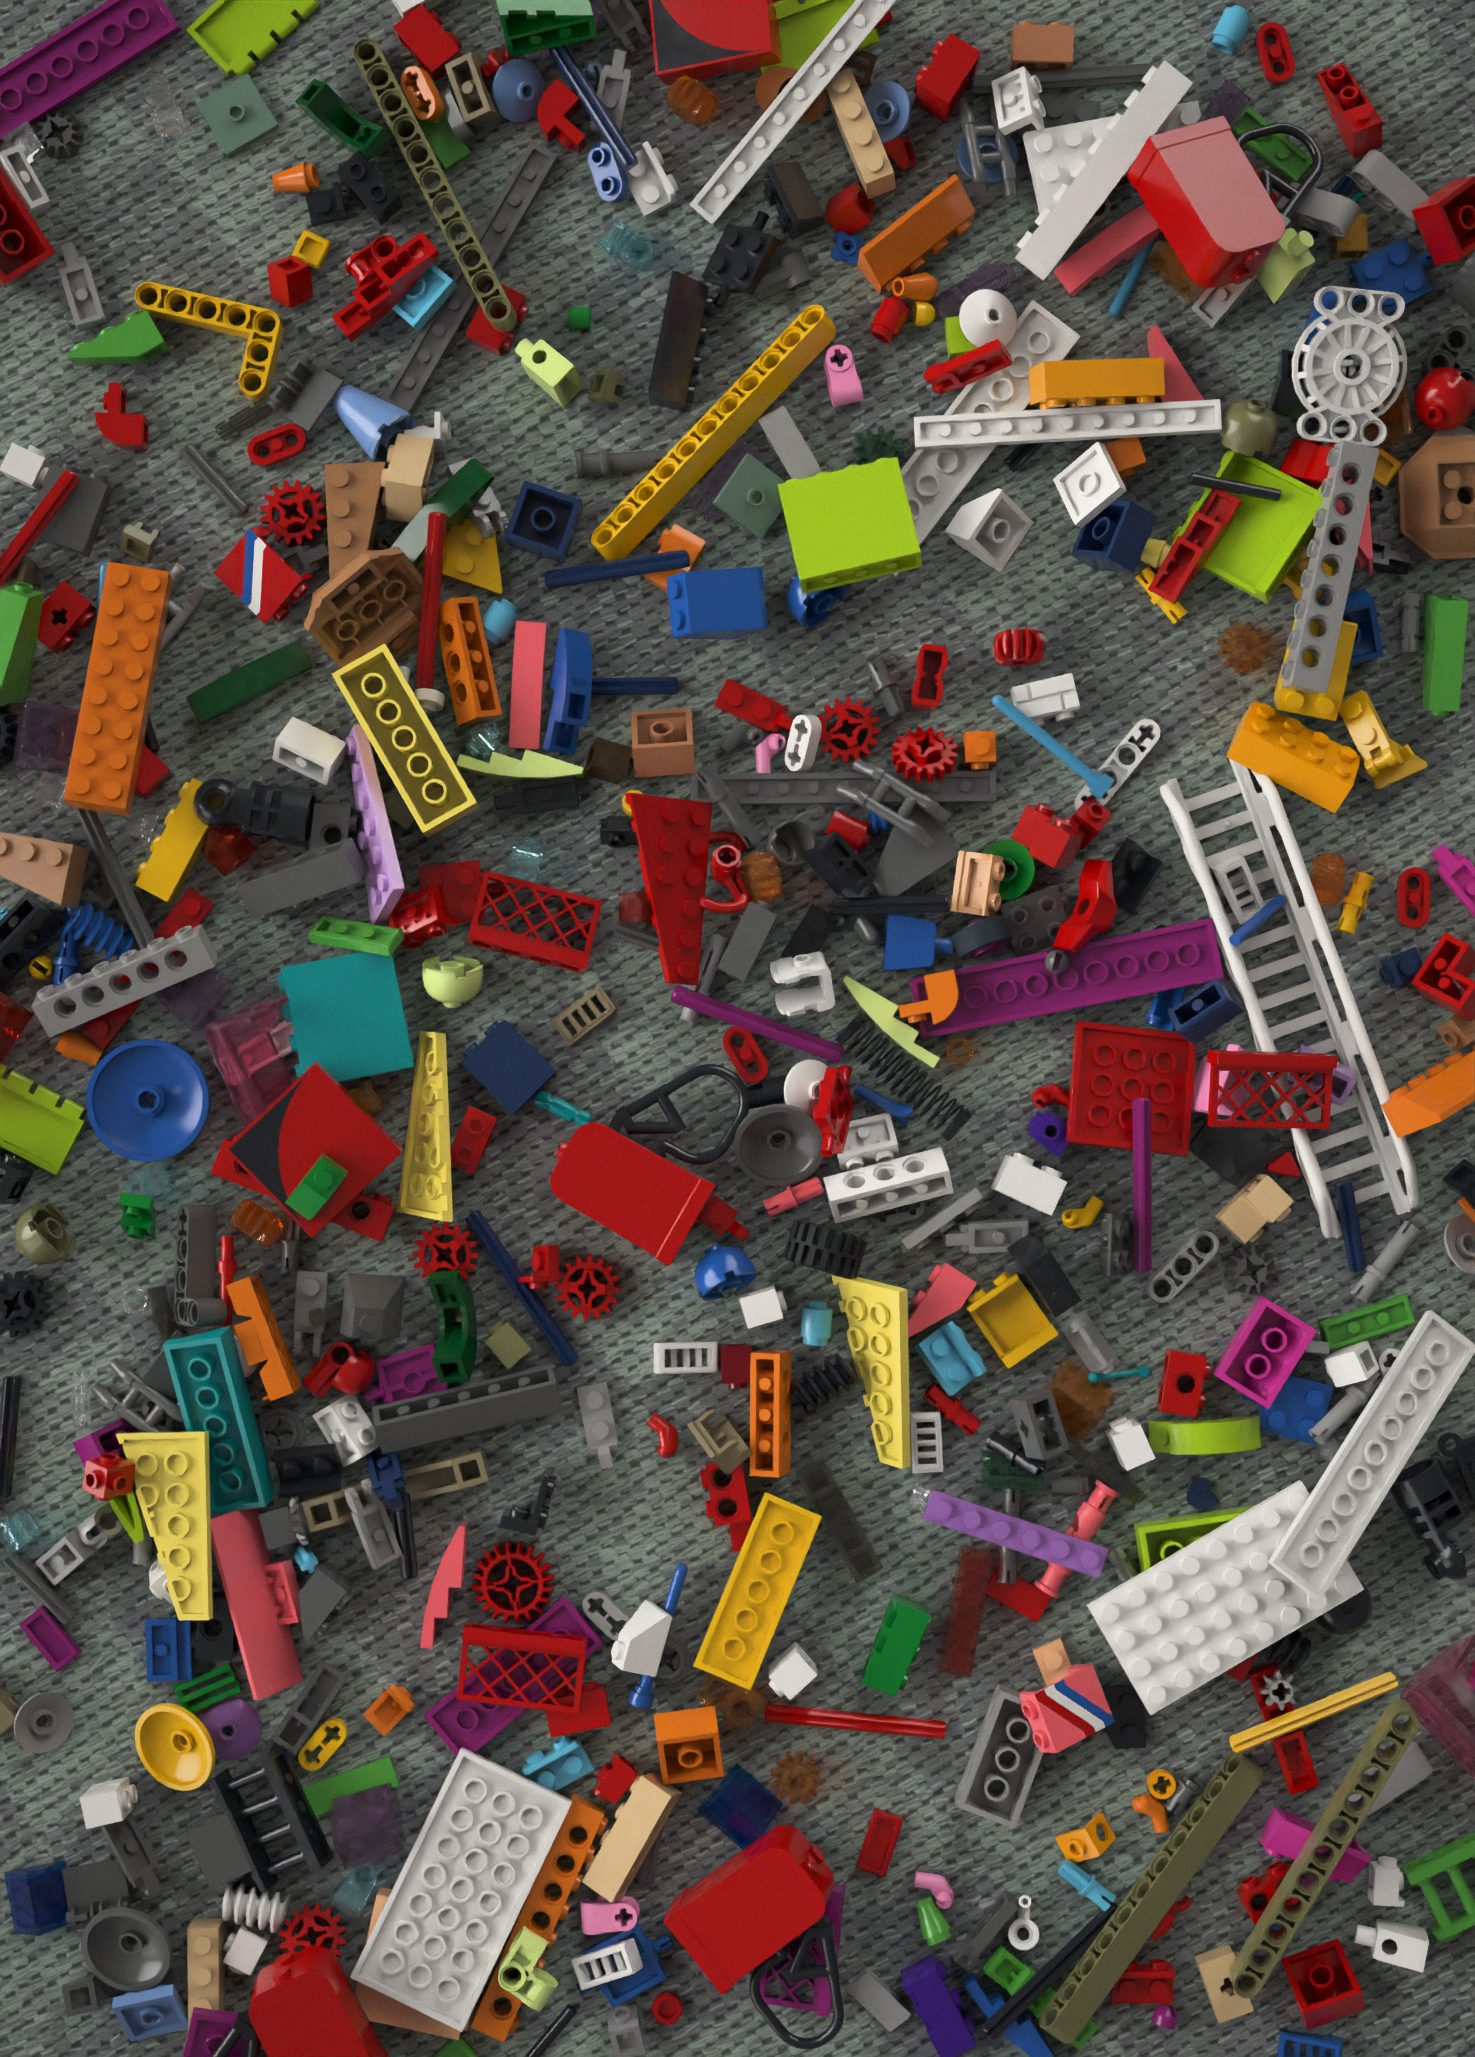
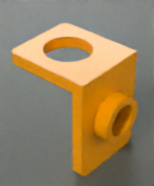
M1099 1812L1084 1828L1059 1834L1055 1839L1065 1858L1076 1863L1101 1856L1116 1839V1836L1104 1814ZM1097 1824L1101 1825L1104 1830V1841H1101L1096 1834Z

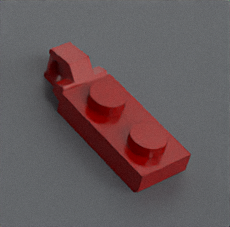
M728 678L714 707L743 721L757 725L766 732L777 733L778 729L781 728L790 733L794 720L786 715L788 708L782 706L781 703Z

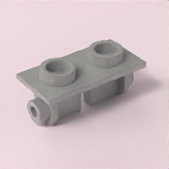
M1086 1311L1060 1328L1090 1372L1103 1373L1105 1375L1114 1369V1365L1120 1362Z

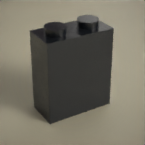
M1030 1232L1027 1236L1007 1248L1037 1297L1055 1318L1082 1301L1051 1251L1033 1232Z

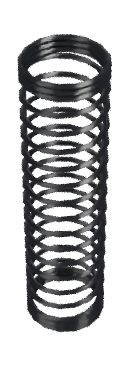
M859 1012L835 1038V1041L842 1045L861 1028L846 1049V1052L850 1051L860 1040L868 1035L854 1054V1058H857L868 1046L875 1042L861 1061V1065L865 1064L876 1052L884 1047L870 1065L868 1071H872L892 1052L875 1076V1078L880 1077L899 1059L884 1079L883 1084L888 1083L897 1072L907 1065L891 1086L890 1091L897 1088L905 1078L914 1072L897 1095V1098H900L913 1084L921 1079L906 1099L905 1104H908L920 1091L929 1085L913 1106V1111L938 1090L919 1117H923L933 1105L945 1096L926 1123L932 1122L941 1111L952 1103L934 1127V1131H936L949 1117L959 1110L955 1118L941 1134V1137H944L946 1142L950 1141L972 1117L973 1112H970L968 1108L964 1109V1104L951 1112L957 1102V1098L951 1099L943 1106L950 1092L947 1091L936 1099L942 1090V1085H938L928 1093L935 1082V1078L927 1081L919 1089L928 1075V1072H923L912 1082L920 1070V1065L915 1066L904 1076L912 1065L913 1058L907 1060L894 1072L906 1056V1052L899 1054L887 1066L899 1048L898 1045L894 1046L880 1059L891 1043V1039H887L873 1052L883 1038L884 1032L879 1033L865 1046L876 1031L877 1026L871 1027L857 1040L869 1024V1019H866V1016Z

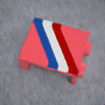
M1075 1664L1067 1668L1069 1675L1037 1692L1023 1691L1019 1693L1022 1702V1712L1029 1720L1033 1731L1034 1743L1041 1752L1058 1753L1115 1722L1093 1664Z

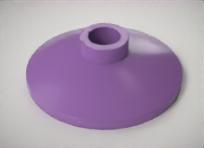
M225 1698L210 1705L201 1719V1722L205 1725L212 1738L215 1756L223 1759L241 1758L251 1752L259 1741L261 1734L260 1718L256 1710L244 1700ZM231 1726L234 1729V1734L231 1736L226 1735L224 1727Z

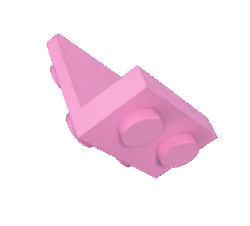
M1229 1044L1227 1051H1245L1239 1045ZM1208 1054L1203 1056L1194 1079L1193 1112L1208 1113L1211 1063L1207 1062ZM1219 1071V1085L1226 1091L1237 1081V1078L1230 1071ZM1246 1071L1237 1072L1242 1076ZM1252 1075L1245 1080L1248 1084L1250 1083ZM1242 1084L1230 1095L1239 1107L1242 1105L1247 1091ZM1227 1100L1223 1101L1217 1108L1218 1115L1231 1116L1236 1111Z

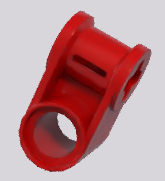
M379 236L361 251L351 255L345 263V270L349 275L354 276L357 280V286L360 287L367 282L368 278L371 279L376 275L373 267L400 247L392 236Z

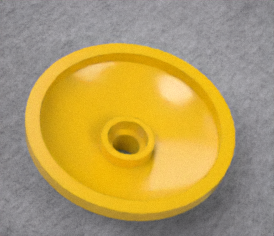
M170 1703L154 1705L141 1715L135 1728V1745L138 1755L148 1772L163 1785L179 1791L194 1790L204 1784L212 1775L215 1767V1749L212 1738L201 1720L187 1709Z

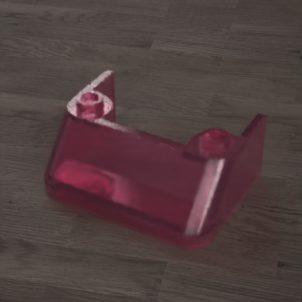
M287 996L258 1002L219 1018L204 1027L205 1040L245 1128L292 1084L270 1034V1031L278 1026V1012L276 1009L289 1002Z
M1474 1635L1441 1650L1405 1685L1400 1693V1699L1412 1705L1420 1723L1473 1778H1475V1691L1461 1676L1466 1673L1469 1667L1466 1658L1475 1646Z

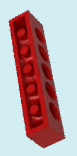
M224 1139L210 1173L271 1197L225 1150V1147L233 1139ZM362 1190L330 1222L381 1242L386 1237L397 1206L391 1204L393 1198L378 1192L375 1193V1196H371ZM359 1201L367 1203L370 1208V1213L366 1218H360L355 1213V1205Z

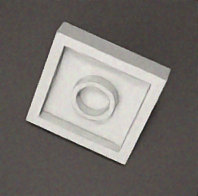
M1098 441L1053 479L1074 525L1083 528L1127 491L1105 445Z

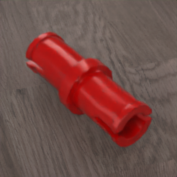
M935 1382L928 1387L922 1396L923 1399H926L943 1413L942 1417L948 1421L950 1419L968 1436H971L982 1422L961 1405L962 1401L948 1396Z

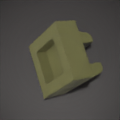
M614 369L596 370L588 399L597 403H621L622 398L616 396L614 391L616 387L625 388L627 382L619 376L620 372Z
M137 522L135 525L128 523L122 532L121 551L148 564L154 555L155 545L158 540V530L153 529L149 534L143 531L144 523Z

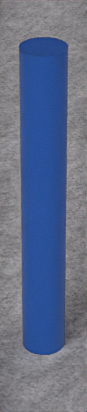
M1281 894L1276 895L1230 936V943L1234 946H1239L1286 904V898Z

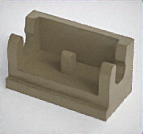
M711 1409L694 1423L691 1421L687 1426L710 1459L728 1475L752 1454V1451L725 1416L720 1417L711 1425L708 1424L709 1420L717 1414L714 1409Z

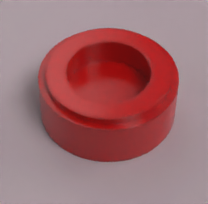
M671 1991L659 1993L654 1998L652 2004L654 2018L665 2025L673 2024L680 2019L683 2011L681 1998Z

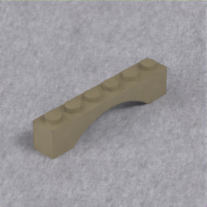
M483 1447L403 1470L406 1480V1490L404 1491L410 1494V1501L488 1482L492 1477ZM361 1483L341 1488L339 1491L327 1492L307 1498L302 1505L310 1533L353 1520L351 1515L353 1511L348 1506L344 1491L350 1487L354 1488L363 1507L369 1504L364 1496ZM385 1499L382 1500L385 1509L390 1508V1505L386 1503Z

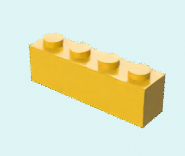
M192 778L190 783L185 782L178 796L181 800L177 808H172L167 814L164 824L167 826L161 836L157 835L150 846V851L152 852L147 863L143 862L139 866L135 878L138 879L135 884L136 886L171 904L175 901L213 830L212 827L205 825L197 818L193 809L194 795L196 790L203 784V782ZM215 795L210 800L212 810H219L224 804L222 795Z

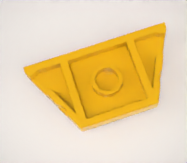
M466 518L462 525H454L445 537L442 575L502 595L503 586L495 528L493 527L494 537L485 539L475 522H472L471 519ZM425 557L418 567L424 569Z

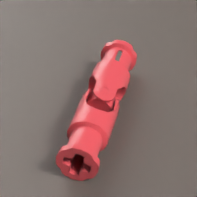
M1097 1479L1094 1491L1087 1502L1083 1501L1075 1515L1073 1525L1067 1529L1065 1534L1090 1542L1091 1537L1096 1534L1107 1517L1106 1511L1115 1497L1118 1498L1120 1493ZM1048 1562L1049 1565L1041 1579L1036 1580L1034 1585L1048 1595L1058 1599L1060 1596L1058 1591L1067 1576L1071 1577L1075 1570Z

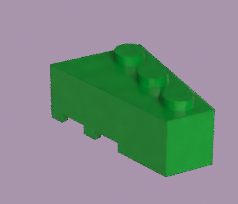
M495 0L509 58L597 37L594 15L589 0Z
M893 1592L860 1676L861 1684L896 1697L899 1689L904 1690L909 1678L908 1667L911 1661L914 1662L920 1649L919 1642L923 1633H926L932 1616L927 1605Z

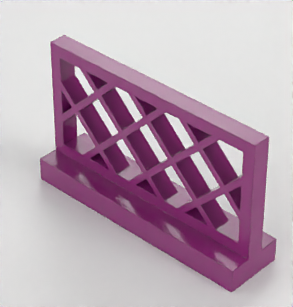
M834 1884L824 1913L830 1920L834 1921L835 1932L833 1941L838 1963L846 1885ZM817 1938L812 1942L809 1951L817 1960V1965L825 1964L821 1938ZM819 1943V1948L817 1952L814 1946ZM785 1945L789 1960L778 1969L775 1966L770 1968L773 1973L767 1977V1971L761 1979L760 1992L766 2004L817 2012L816 2015L829 2017L833 2006L827 1977L815 1978V1983L812 1979H800L793 1986H790L780 1973L790 1965L794 1956ZM776 1976L786 1991L779 1997L765 1995L767 1983ZM806 1981L814 1991L813 2002L800 2000L794 1990ZM789 1994L792 1997V1999L785 1997Z

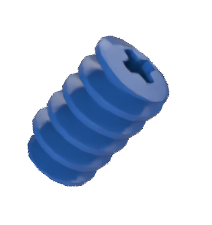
M90 903L79 907L67 922L63 933L67 934L72 929H75L74 940L76 941L83 935L86 936L84 946L88 947L95 942L94 953L96 954L106 949L105 960H109L115 955L117 956V961L122 954L130 950L135 937L132 930L124 933V925L119 923L114 926V919L112 917H107L103 920V911L97 910L93 913L94 907Z

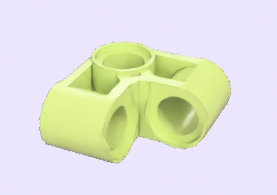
M523 1926L500 1962L498 1981L504 1990L519 1998L530 2008L541 2011L558 1986V1981L552 1975L535 1967L545 1947L550 1942ZM514 1967L521 1974L516 1978H509L505 1975L504 1971Z

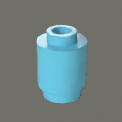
M1233 5L1232 8H1225L1212 34L1213 40L1211 45L1228 55H1232L1234 50L1239 49L1252 23L1251 18L1248 16L1249 12L1238 5Z
M504 598L501 602L494 600L482 618L485 637L495 645H498L500 640L504 641L516 624V620L520 618L516 614L518 608Z
M809 1300V1305L802 1306L800 1335L803 1336V1344L826 1346L828 1338H831L833 1308L827 1307L826 1301Z

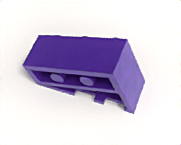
M931 1954L900 1970L903 1988L907 1995L910 1994L915 2005V2011L919 2018L921 2017L939 2056L955 2057L975 2047L976 2043L973 2035L978 2033L970 2016L964 2018L960 2010L964 2003L957 1989L950 1990L946 1979L950 1978L944 1962L942 1960L937 1962L934 1955Z

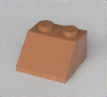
M691 708L631 712L635 778H652L667 775L681 776L696 773Z

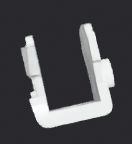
M822 952L800 954L794 958H780L770 963L771 976L776 983H786L787 985L810 976H818L819 985L803 989L782 990L780 993H777L775 995L776 1007L782 1015L794 1016L805 1014V1010L812 1008L813 1011L821 1012L834 1007L835 997L831 972L826 965Z

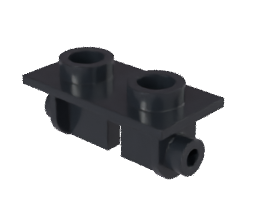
M607 816V819L601 818V845H608L612 848H620L624 845H637L639 847L636 832H633L632 826H629V816Z

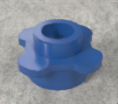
M839 231L835 235L837 242L835 248L831 251V257L836 261L849 262L851 265L857 264L859 250L864 246L863 237L860 235L854 237L847 235L845 231ZM845 246H850V250H845Z

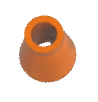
M306 161L280 173H275L272 176L276 192H313V189L320 186L316 165L314 163L308 164Z
M923 272L903 278H896L893 281L892 290L896 296H902L915 301L929 302L937 295L938 282L934 276Z
M69 1029L64 1031L55 1048L56 1051L62 1053V1057L89 1063L94 1066L97 1065L104 1051L75 1029L73 1031Z

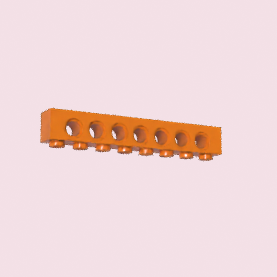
M574 1793L570 1797L572 1804L519 1912L472 2019L471 2028L502 2042L505 2041L508 2033L514 2035L521 2019L520 2016L516 2015L520 2005H527L500 1986L498 1981L500 1962L523 1926L549 1941L550 1944L545 1949H552L558 1935V1931L554 1930L558 1919L565 1920L571 1903L566 1902L571 1891L577 1892L584 1875L580 1874L579 1871L583 1862L586 1864L590 1863L596 1849L595 1846L591 1845L596 1834L602 1836L608 1822V1818L604 1817L606 1807ZM577 1826L582 1827L586 1830L587 1836L582 1839L574 1838L571 1834V1829ZM562 1855H569L574 1859L575 1863L571 1867H564L559 1863L558 1858ZM551 1883L558 1884L562 1892L559 1895H551L546 1891V1886ZM537 1912H544L549 1916L550 1920L547 1923L540 1924L534 1920L533 1915ZM542 1953L535 1967L543 1970L546 1960L542 1959ZM510 1967V1968L506 1969V1970L504 1971V1973H505V1975H506L507 1977L511 1978V1977L509 1976L508 1972H509L510 1970H512V1969H517V1968ZM505 1997L510 2000L512 2005L504 2009L497 2005L496 2000Z

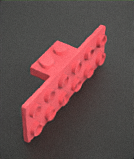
M257 1508L236 1510L211 1519V1543L254 1700H261L303 1681L289 1624L298 1623L302 1620L298 1595L300 1589L292 1560L271 1561L258 1518Z

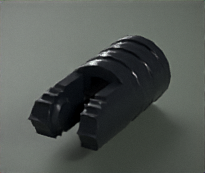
M788 1074L769 1078L768 1080H761L760 1083L747 1087L750 1098L749 1110L785 1102L784 1083Z

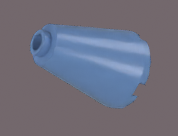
M352 385L341 387L332 400V408L374 462L385 461L387 463L389 445H395L397 434H404V430L416 427V420L411 416L410 412Z

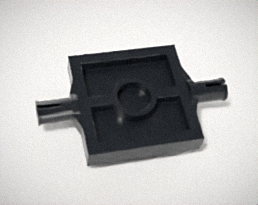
M758 211L752 225L749 227L727 224L701 276L705 281L720 287L713 301L715 306L724 309L731 293L754 294L780 242L774 235L762 232L770 218L765 212Z

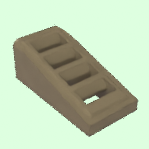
M598 985L551 1022L570 1046L618 1011V1009L602 987ZM594 997H597L606 1009L602 1014L592 1001ZM587 1004L596 1018L591 1020L582 1006ZM575 1011L579 1013L587 1024L585 1027L582 1028L572 1015ZM566 1018L577 1031L573 1036L562 1022Z

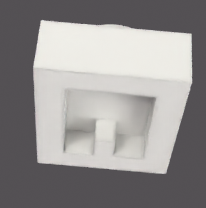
M434 412V428L417 426L414 429L404 430V434L434 439V452H447V440H451V426L449 421L445 422L441 412Z

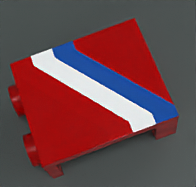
M263 526L249 528L213 573L264 624L274 621L281 622L291 612L289 606L293 601L301 599L308 592L309 587L307 585L314 577L310 573L299 575L266 542L271 534Z

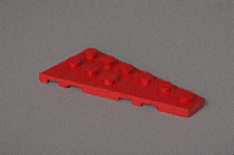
M625 793L627 804H630L633 820H631L633 832H636L640 849L638 857L647 899L651 901L653 915H651L653 927L657 929L660 943L658 951L665 983L698 986L704 908L700 906L699 900L705 897L713 803Z

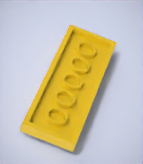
M767 1492L764 1493L693 1663L694 1667L751 1690L822 1516Z

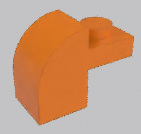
M955 970L925 975L924 980L928 1000L898 1006L900 1017L902 1019L908 1018L909 1023L927 1020L926 1014L931 1013L934 1025L946 1021L955 1012L959 1002V987Z

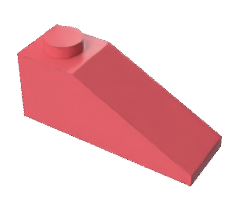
M1154 325L1151 327L1147 334L1149 358L1164 357L1165 395L1156 398L1155 403L1204 400L1158 326Z

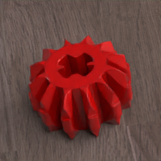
M1007 629L997 633L996 637H994L993 654H995V662L1002 666H1032L1033 664L1040 663L1044 658L1045 641H1043V634L1035 629Z

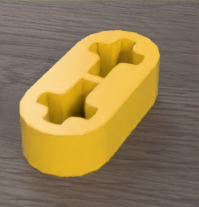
M329 1718L301 1748L298 1756L299 1763L304 1769L309 1771L318 1770L341 1746L348 1733L345 1722L339 1718ZM338 1726L340 1728L338 1735L341 1738L333 1737L326 1743L323 1740L329 1732L326 1727L334 1728ZM320 1745L323 1748L317 1756L320 1761L313 1760L311 1763L306 1760L308 1757L306 1750L308 1749L312 1752Z

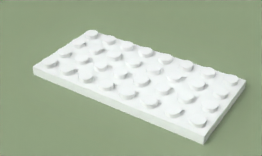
M1298 1480L1087 1604L1089 1611L1150 1715L1364 1590L1347 1559L1321 1600L1314 1599L1268 1563L1310 1496L1302 1481Z
M461 1747L350 1978L462 2032L572 1801Z

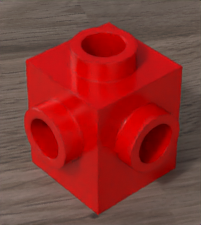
M103 1453L100 1457L86 1460L82 1489L93 1494L95 1499L101 1501L113 1500V1497L130 1494L132 1492L136 1464L112 1453Z

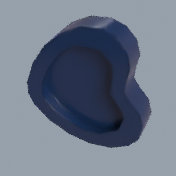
M1201 1477L1190 1484L1186 1500L1191 1506L1199 1510H1210L1215 1507L1217 1497L1211 1492L1209 1480Z

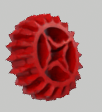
M507 1540L505 1551H503L499 1543L495 1544V1556L491 1551L486 1550L484 1557L488 1563L478 1560L476 1564L483 1572L475 1571L472 1575L474 1579L481 1581L473 1584L472 1590L483 1592L476 1596V1602L486 1600L487 1603L482 1608V1611L486 1613L492 1607L495 1610L492 1615L494 1620L498 1618L500 1613L505 1614L503 1618L504 1624L509 1623L511 1615H514L516 1624H521V1614L523 1613L528 1621L533 1620L531 1609L541 1614L544 1609L539 1602L549 1604L551 1598L544 1594V1592L553 1593L555 1589L553 1585L546 1584V1582L555 1579V1574H545L544 1572L551 1568V1562H546L542 1565L540 1563L545 1553L540 1552L534 1557L532 1553L535 1550V1545L531 1544L527 1552L523 1551L524 1541L521 1540L517 1544V1549H513L512 1541ZM515 1558L531 1565L536 1574L532 1575V1573L521 1572L518 1569ZM506 1559V1574L496 1578V1580H489V1573L493 1566ZM511 1572L514 1576H517L516 1580L518 1578L521 1580L516 1592L504 1583L509 1580ZM532 1584H539L535 1597L528 1603L521 1605V1591L524 1588L531 1587ZM495 1589V1591L505 1592L509 1596L512 1606L498 1601L491 1590Z

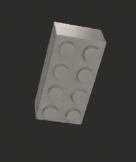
M997 1683L954 1800L956 1806L960 1809L1015 1829L1044 1752H1041L1034 1743L1031 1725L1022 1712V1702L1019 1697L1021 1692Z

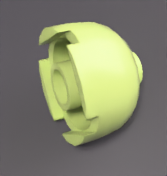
M440 956L426 959L422 963V977L427 993L433 999L443 1002L445 1007H460L461 1003L475 997L482 986L483 964L480 965L479 960L465 956H453L456 961L440 962Z

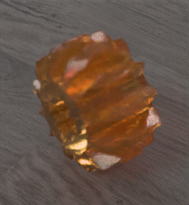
M684 75L678 77L668 89L669 92L666 95L667 106L672 109V113L677 114L680 119L685 120L688 124L701 127L706 125L709 120L711 121L715 115V110L718 107L717 97L712 94L711 89L705 87L704 83L698 82L695 78L691 79Z
M1235 622L1233 624V631L1225 628L1222 631L1225 638L1217 640V645L1225 648L1218 651L1217 656L1224 657L1227 655L1228 659L1223 663V666L1226 668L1232 662L1235 663L1233 667L1234 673L1240 672L1242 665L1246 673L1252 671V664L1259 668L1263 664L1260 657H1266L1269 653L1268 650L1261 647L1269 642L1268 638L1259 639L1258 636L1263 630L1259 627L1252 632L1251 622H1247L1243 629L1239 622ZM1241 641L1247 643L1245 647L1249 646V650L1244 654L1239 652L1241 648L1236 647Z
M756 851L742 858V882L750 894L752 902L757 903L758 900L765 903L773 901V899L780 897L783 890L781 869L778 868L777 860L771 852Z
M1325 853V855L1317 854L1312 860L1310 880L1320 905L1330 906V904H1338L1342 899L1345 863L1342 856Z
M243 1200L240 1205H237L230 1218L233 1228L263 1247H271L274 1241L276 1242L281 1235L280 1233L284 1227L282 1221L276 1215L250 1200Z
M801 1750L797 1753V1759H793L790 1751L786 1752L787 1763L777 1758L776 1765L780 1769L771 1770V1776L776 1778L771 1783L772 1788H781L778 1793L780 1799H784L790 1794V1804H795L796 1796H800L803 1804L807 1803L806 1793L815 1797L818 1793L814 1786H820L823 1782L822 1778L816 1776L822 1772L821 1766H812L815 1761L812 1755L803 1761L804 1753ZM801 1772L802 1782L796 1780L792 1783L791 1773L798 1775Z

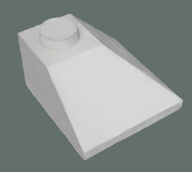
M997 488L961 506L945 532L959 546L998 572H1001L1034 522L1002 489Z
M645 1600L620 1631L618 1640L614 1642L611 1651L612 1663L622 1671L656 1677L672 1616L653 1602Z

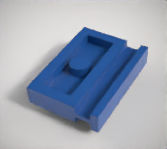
M178 1617L147 1618L145 1620L147 1682L192 1680L194 1678L193 1649H191L192 1620L179 1621Z

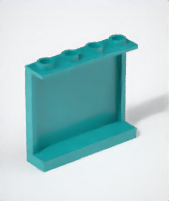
M359 952L281 967L282 974H277L280 993L286 992L288 1004H283L286 1023L292 1022L294 1034L289 1035L292 1053L298 1052L300 1064L295 1065L297 1078L316 1060L338 1082L415 1066L393 954L385 956Z

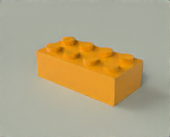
M1164 357L1043 361L1028 369L1030 406H1039L1040 410L1058 409V407L1069 405V408L1094 406L1096 404L1098 406L1124 405L1126 403H1155L1156 398L1165 395Z
M1255 700L1252 701L1238 724L1226 755L1227 758L1258 774L1269 776L1275 783L1333 813H1336L1352 789L1361 760V755L1357 754L1351 747L1342 746L1330 740L1324 733L1315 732L1303 726L1297 719L1288 718L1275 711L1270 705L1259 703Z

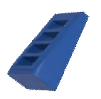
M1287 2030L1280 2031L1277 2057H1300L1301 2043L1307 2044L1306 2057L1313 2056L1314 2045L1320 2046L1319 2057H1325L1326 2048L1332 2049L1331 2057H1341L1342 2037ZM1289 2040L1295 2041L1293 2056L1287 2055Z

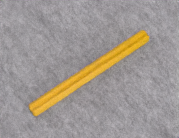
M1387 1672L1230 1736V1746L1235 1753L1244 1752L1398 1688L1397 1678L1391 1672Z

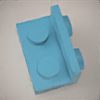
M953 1321L939 1326L913 1346L948 1396L954 1395L975 1377L987 1371L981 1356L971 1348L965 1339L964 1332Z
M566 1735L552 1744L554 1748L543 1754L542 1750H539L529 1755L525 1759L527 1763L523 1765L522 1772L531 1781L555 1792L592 1772L595 1767L579 1737L575 1736L570 1739Z

